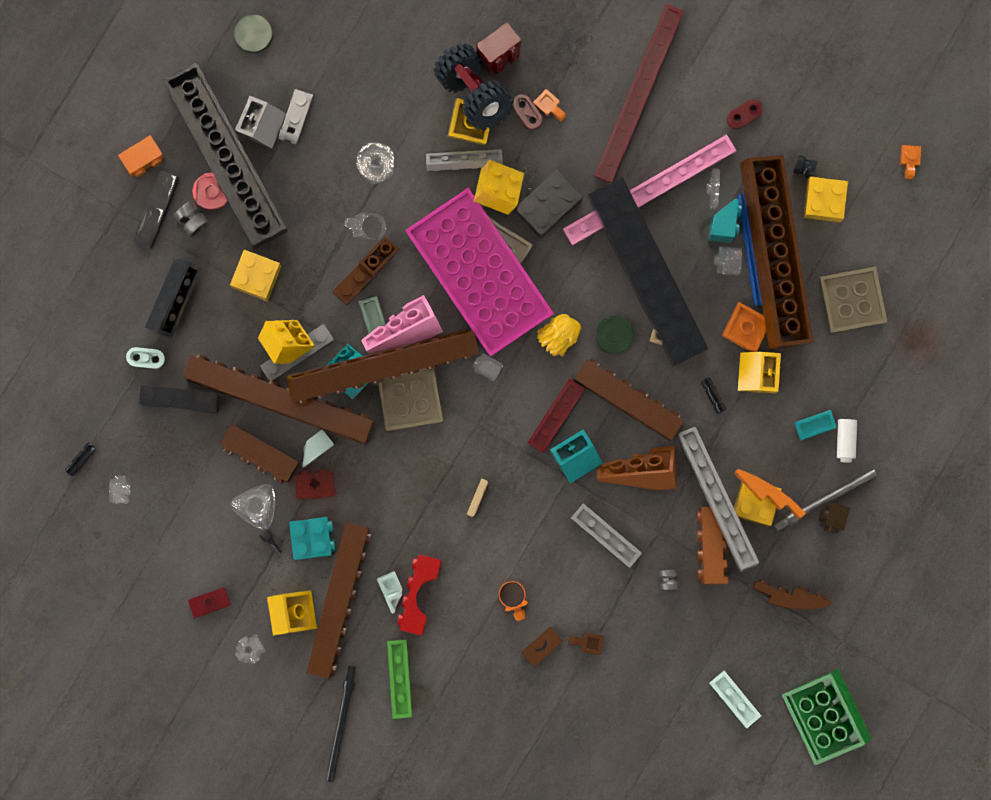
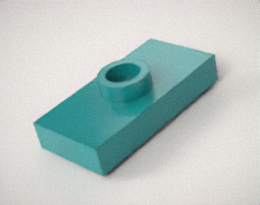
M831 410L794 422L800 441L837 428Z

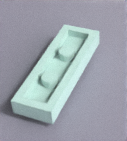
M725 671L709 682L745 728H748L761 717L760 713Z

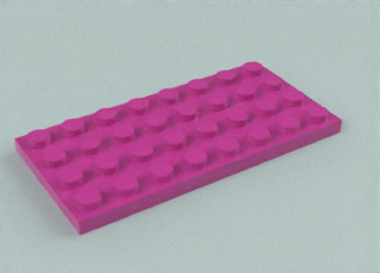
M467 188L405 231L491 357L554 315V313L481 205L474 202L475 196Z

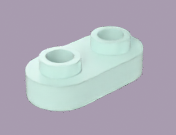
M134 347L126 355L127 362L133 367L160 369L165 364L164 354L156 349ZM136 354L140 355V359L138 361H134V356ZM156 356L159 357V361L157 363H153V358Z

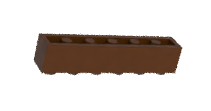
M585 360L573 381L670 442L672 441L684 422L681 419L682 415L674 410L671 412L666 410V405L658 400L655 402L650 400L646 392L642 390L636 391L632 388L633 385L626 380L620 381L611 370L607 369V371H604L595 360Z

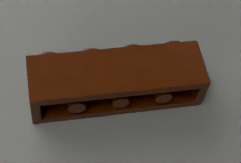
M233 424L230 425L220 443L224 446L223 451L230 455H233V453L240 455L239 460L248 465L250 462L257 465L256 469L264 474L268 471L274 475L273 479L281 484L284 481L289 483L299 465L298 461Z

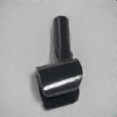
M266 530L269 533L267 539H264L260 534V538L264 542H268L277 554L282 552L275 544L273 535L269 530Z

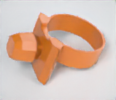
M525 596L520 605L516 607L506 606L505 609L507 612L514 610L513 615L517 621L525 619V612L521 609L522 606L528 603L525 601Z

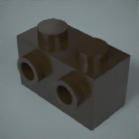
M833 502L826 504L825 509L821 510L819 516L820 526L824 527V531L832 534L844 530L850 507Z

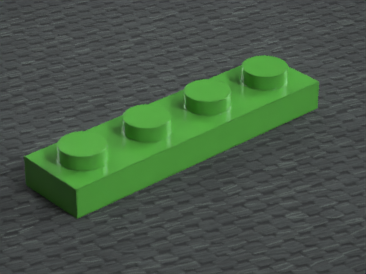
M407 640L387 641L393 719L411 718L412 707Z

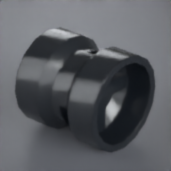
M799 155L793 173L804 174L806 178L812 177L818 161L813 159L807 160L805 156Z

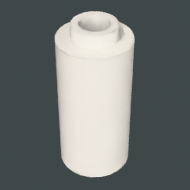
M839 419L837 458L840 459V462L852 463V459H856L857 420Z

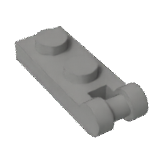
M297 89L294 90L278 139L283 141L286 139L291 141L292 144L297 145L313 99L312 94ZM288 129H295L294 134L289 133Z

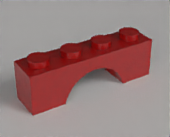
M418 555V558H414L411 569L415 571L413 577L409 576L406 588H410L408 596L404 595L402 607H405L403 615L399 614L397 625L400 626L399 630L423 635L427 616L419 610L416 597L418 590L424 583L437 579L441 560L423 555Z

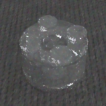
M371 142L359 150L356 164L360 176L365 181L371 184H380L387 181L393 175L395 159L387 145ZM375 160L376 162H379V165H373L372 161Z

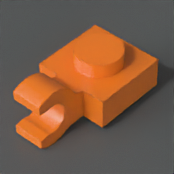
M547 89L533 102L546 116L552 113L560 122L566 117V113L558 107L560 101Z
M902 145L900 165L906 166L905 179H913L915 177V166L919 167L921 162V146Z

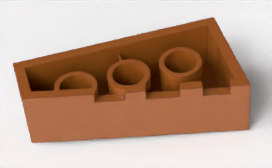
M701 507L700 511H697V523H700V530H697V542H701V550H697V560L701 561V569H698V581H701V585L728 584V577H724V573L727 570V560L724 557L727 549L726 540L711 507Z

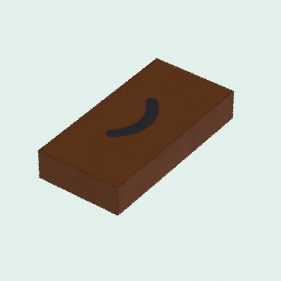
M549 627L521 653L535 667L562 642V639Z

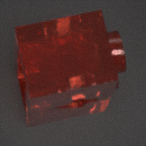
M318 470V474H311L310 471L299 472V475H295L296 499L336 497L334 473H330V470ZM314 479H316L317 482L320 483V485L317 486V489H314L313 486H310V483H313Z

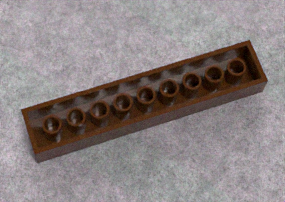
M784 155L747 158L740 162V169L769 350L805 346L813 343V336Z
M196 354V357L190 355L183 374L185 380L367 445L374 426L371 416L360 413L358 416L353 414L352 409L344 406L339 409L335 407L336 405L333 402L323 400L322 403L317 401L316 397L309 398V401L305 403H297L291 399L288 386L287 389H283L275 381L269 380L267 383L258 375L252 373L250 376L245 375V372L239 368L233 367L231 370L222 362L216 360L214 363L209 362V359L203 355Z

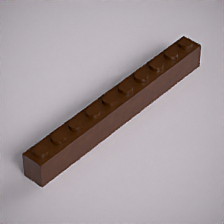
M468 328L286 376L291 399L297 403H305L312 397L324 398L327 396V393H342L346 391V388L364 387L365 383L371 382L376 384L382 382L384 378L395 379L401 377L403 373L414 374L422 368L433 369L437 367V364H452L456 359L460 358L463 360L470 359L479 352L475 333Z

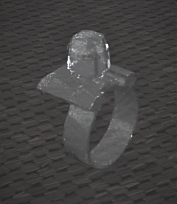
M363 212L357 214L355 218L350 217L345 220V227L353 230L354 238L363 236L367 240H378L386 232V222L378 214L366 215ZM369 215L376 216L382 223L381 235L376 239L368 237L362 229L363 221Z

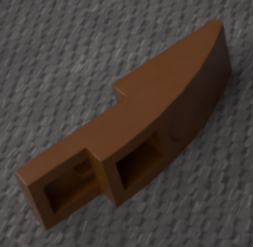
M384 237L332 293L347 306L378 275L399 248L388 238Z
M760 579L759 582L754 581L751 588L769 595L767 603L778 607L808 610L831 605V602L827 600V596L819 593L816 596L809 593V589L801 586L798 589L793 588L791 594H788V589L780 586L777 589L770 586V582Z

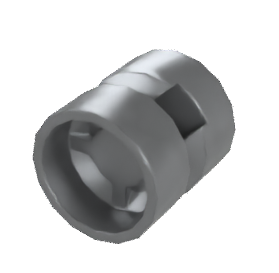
M192 201L184 204L173 215L180 225H184L183 229L190 237L197 235L209 224L207 218L202 213H198L199 209Z

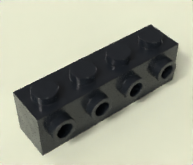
M174 258L145 328L165 337H173L202 268L189 261Z

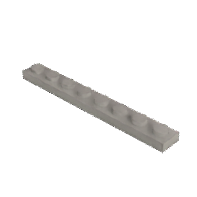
M696 427L678 433L679 441L740 572L757 566L759 561Z

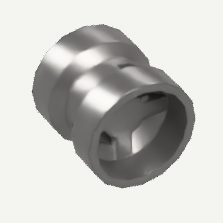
M678 570L659 571V577L662 579L660 590L680 589L679 582H677Z

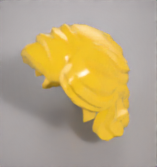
M561 314L552 318L549 324L538 330L537 339H539V343H542V347L547 346L546 351H550L552 356L559 354L563 357L567 349L577 342L581 326L578 321L570 318L569 315Z

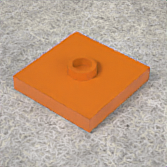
M738 302L721 336L750 352H757L766 334L764 315Z

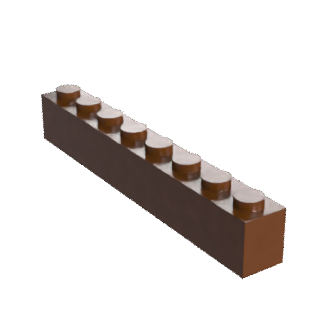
M348 522L345 524L306 673L328 679L331 675L334 676L337 664H334L336 656L339 657L341 652L340 638L345 637L347 629L344 626L345 619L350 618L352 610L349 607L350 600L355 599L357 589H354L355 581L359 582L362 572V570H359L360 562L364 563L367 553L364 551L365 543L369 544L372 533L369 532L367 527Z

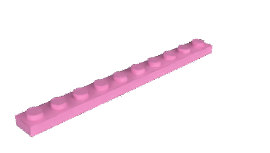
M725 135L636 186L630 192L639 208L736 152V149L729 137ZM595 211L563 228V231L573 246L600 231L603 227Z

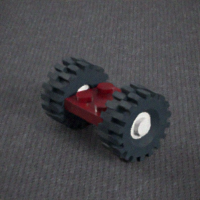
M464 43L462 46L457 44L456 48L452 46L449 51L445 50L443 52L444 55L439 56V62H435V77L448 92L453 91L457 93L458 90L460 92L464 91L465 87L470 88L473 93H469L467 95L468 99L464 100L463 113L477 130L482 129L485 131L487 127L493 129L494 125L499 126L500 121H505L507 119L505 116L510 115V109H513L512 103H514L512 96L500 82L493 81L491 83V81H488L486 85L483 84L480 72L484 71V62L471 45L468 46V44Z

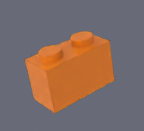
M151 135L118 155L132 178L134 176H142L146 173L147 168L158 166L162 163V159L165 158Z

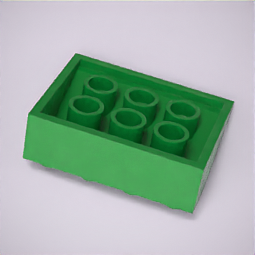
M839 669L782 694L814 765L859 748L872 740Z

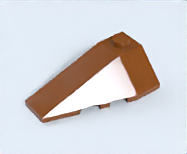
M675 446L650 449V453L643 455L637 453L633 454V458L624 461L617 459L598 466L597 481L652 490L677 489L678 475Z

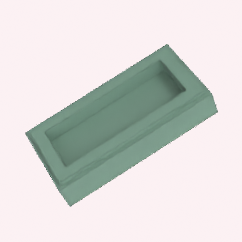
M377 296L359 301L368 333L370 334L378 326L385 327V320Z

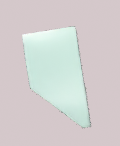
M323 430L306 441L303 451V468L334 445Z
M395 571L377 578L391 613H395L403 590Z

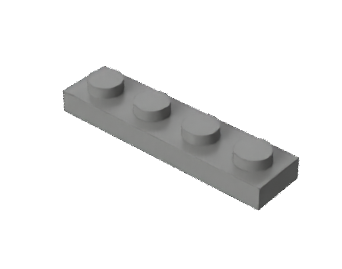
M502 149L426 154L427 171L483 168L489 160L503 165Z
M322 324L307 334L315 345L314 348L292 363L274 364L272 359H269L260 365L267 378L274 381L333 342L334 339L325 325Z
M584 503L571 517L575 523L627 567L630 568L642 554Z

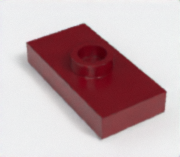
M225 587L188 600L194 618L231 606Z

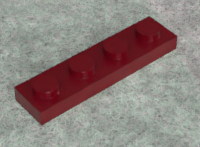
M568 379L527 443L544 453L585 388Z

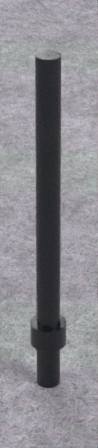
M348 666L346 681H343L342 688L344 691L326 781L333 782L351 691L354 690L355 686L353 681L356 667Z

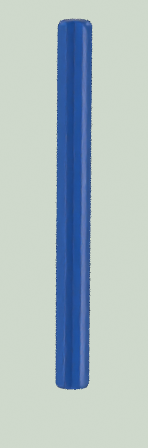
M739 194L737 199H739L738 205H742L740 219L753 301L755 306L762 305L745 194Z

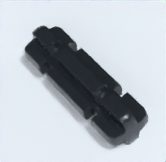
M708 377L701 381V385L706 389L705 392L711 404H714L716 413H722L726 410L724 403H721L722 399L715 386L713 387L711 378Z
M88 442L83 447L84 450H81L71 461L72 464L65 468V471L70 476H74L77 473V469H80L89 459V455H92L96 450L95 446Z

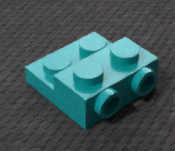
M328 517L289 522L293 560L332 556V551H335L334 540H330V532H333L332 521H328Z

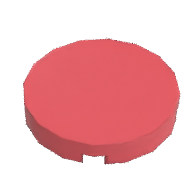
M213 172L205 173L195 181L192 189L193 198L203 209L210 211L218 210L228 202Z

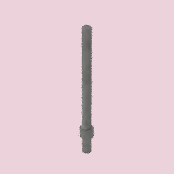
M873 469L802 509L806 512L804 516L876 477V472ZM793 513L786 515L785 519L773 526L776 531H779L788 525L796 524L799 519Z

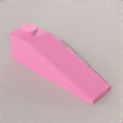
M423 295L402 307L403 311L397 316L392 315L389 318L390 321L385 327L378 326L361 341L367 353L419 342L442 333L443 330L425 296Z

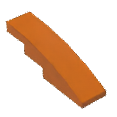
M740 469L734 472L759 501L767 497L778 510L786 506L797 519L806 514L791 498L775 486Z

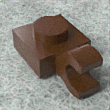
M584 633L583 638L569 636L568 644L582 646L581 652L601 655L604 636Z

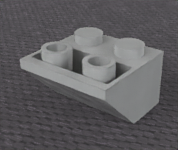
M249 96L235 129L236 134L272 149L285 120L286 113L265 101Z

